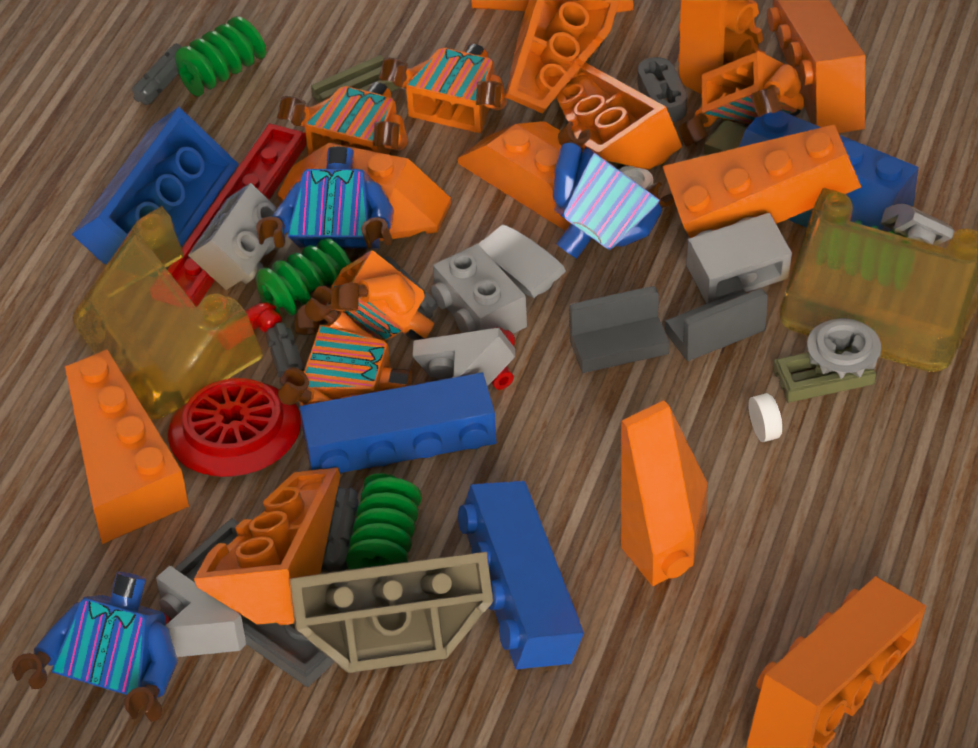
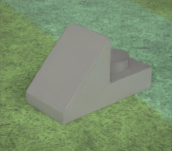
M499 328L414 340L413 358L430 377L455 378L483 372L488 386L515 358L516 349Z
M172 566L167 567L156 577L161 598L159 605L163 612L172 619L166 624V627L169 629L177 657L240 651L246 645L242 618L238 612L197 588L195 582Z

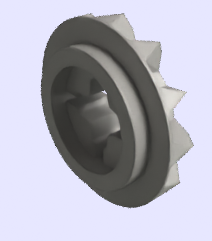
M832 319L819 324L811 331L807 341V350L810 363L820 365L823 374L835 371L840 379L846 373H853L860 378L865 369H875L877 360L881 356V341L876 332L862 322L852 319ZM852 344V352L845 351L842 354H836V349L843 350Z

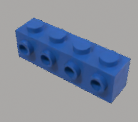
M483 372L299 406L311 470L338 467L341 474L497 444L495 411Z
M526 482L471 484L465 503L458 510V524L460 531L463 534H467L472 548L471 553L487 552L493 603L489 606V609L495 611L499 622V637L502 647L505 650H509L515 669L572 664L584 631Z

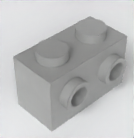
M248 184L227 198L188 256L225 290L240 281L244 284L249 283L263 267L259 262L262 256L275 248L273 237L267 238L262 245L259 244L256 225L262 218L271 217L277 210V207L253 184Z
M767 213L757 217L743 218L736 224L714 231L706 230L688 239L686 266L706 304L743 289L745 292H749L788 279L792 252L771 214Z
M479 244L433 264L434 284L431 286L432 296L441 309L446 308L452 314L462 333L501 327L514 334L527 327L525 294Z

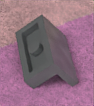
M655 286L577 302L569 306L570 343L582 373L669 354V340L658 317L659 294Z
M762 288L750 293H746L743 289L667 319L665 333L688 362L765 331L768 295Z

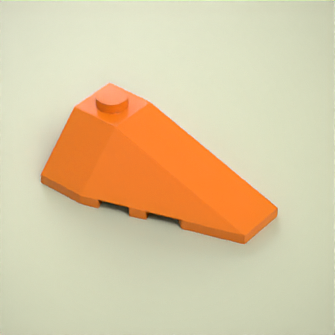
M529 0L520 26L505 98L543 114L609 35L619 1Z
M586 62L556 97L568 123L573 122L571 130L575 138L578 139L580 133L585 129H588L591 133L590 139L581 148H589L605 161L650 170L654 166L665 163L670 155L683 147L666 106Z
M665 400L621 420V548L648 582L655 586L668 578L674 579L681 576L688 568L694 565L707 514L708 482L670 406Z
M338 467L294 472L263 501L265 510L253 520L243 519L235 527L238 536L228 545L218 543L208 552L194 578L197 588L255 624H293L294 617L289 579L321 574L340 480Z

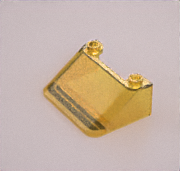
M823 188L815 202L780 306V320L782 324L792 331L809 336L816 326L832 319L856 320L872 328L880 338L881 358L930 372L941 371L947 368L952 363L978 306V231L969 228L959 229L954 233L947 249L850 222L853 204L849 196Z
M163 206L140 218L134 224L73 313V323L94 354L106 349L109 351L151 420L167 416L185 405L203 387L228 379L263 357L247 313L238 301L221 294H210L201 301L200 306L195 307L166 269L167 266L181 259L184 253L175 234L172 219Z

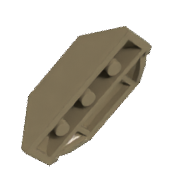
M487 552L415 560L289 579L295 630L347 673L446 659L470 631L481 614L485 613L493 603Z

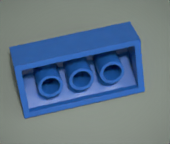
M178 107L150 127L72 235L103 264L157 279L163 275L239 164L190 116Z
M783 111L770 112L761 117H756L748 126L739 147L821 127ZM840 135L861 188L787 220L824 235L828 226L833 225L839 215H844L845 229L850 230L854 222L860 220L862 221V234L866 235L871 227L876 225L878 226V239L883 241L888 232L892 230L880 224L885 208L895 204H907L913 207L919 167Z

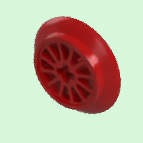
M246 378L224 379L203 387L178 408L169 424L168 442L174 456L183 465L196 472L219 477L250 474L275 463L291 449L300 432V412L296 404L287 405L282 403L278 396L280 389L272 385Z

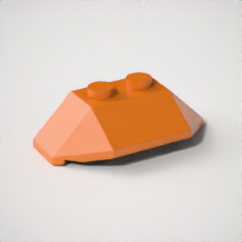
M543 121L514 124L486 136L458 157L459 165L564 231L571 224L555 211L556 203L553 199L555 166L561 148L558 141L560 130Z
M327 143L293 165L277 194L280 203H282L295 183L301 181L302 174L306 169H326L329 147L347 146ZM348 147L354 151L352 169L364 170L374 182L380 184L393 206L394 213L390 228L392 239L410 237L423 231L426 234L439 231L451 205V197L408 158Z

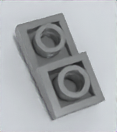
M895 204L885 208L880 223L894 230L896 237L904 240L907 236L909 243L921 248H933L952 239L955 231L948 223L907 204Z
M504 224L479 243L481 248L524 294L532 298L547 291L553 282L566 272L564 266L545 249L525 235Z

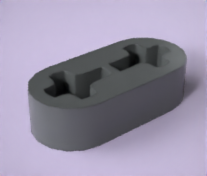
M660 57L643 60L638 66L637 84L640 93L666 106L672 122L681 120L687 112V92L674 65L665 58Z

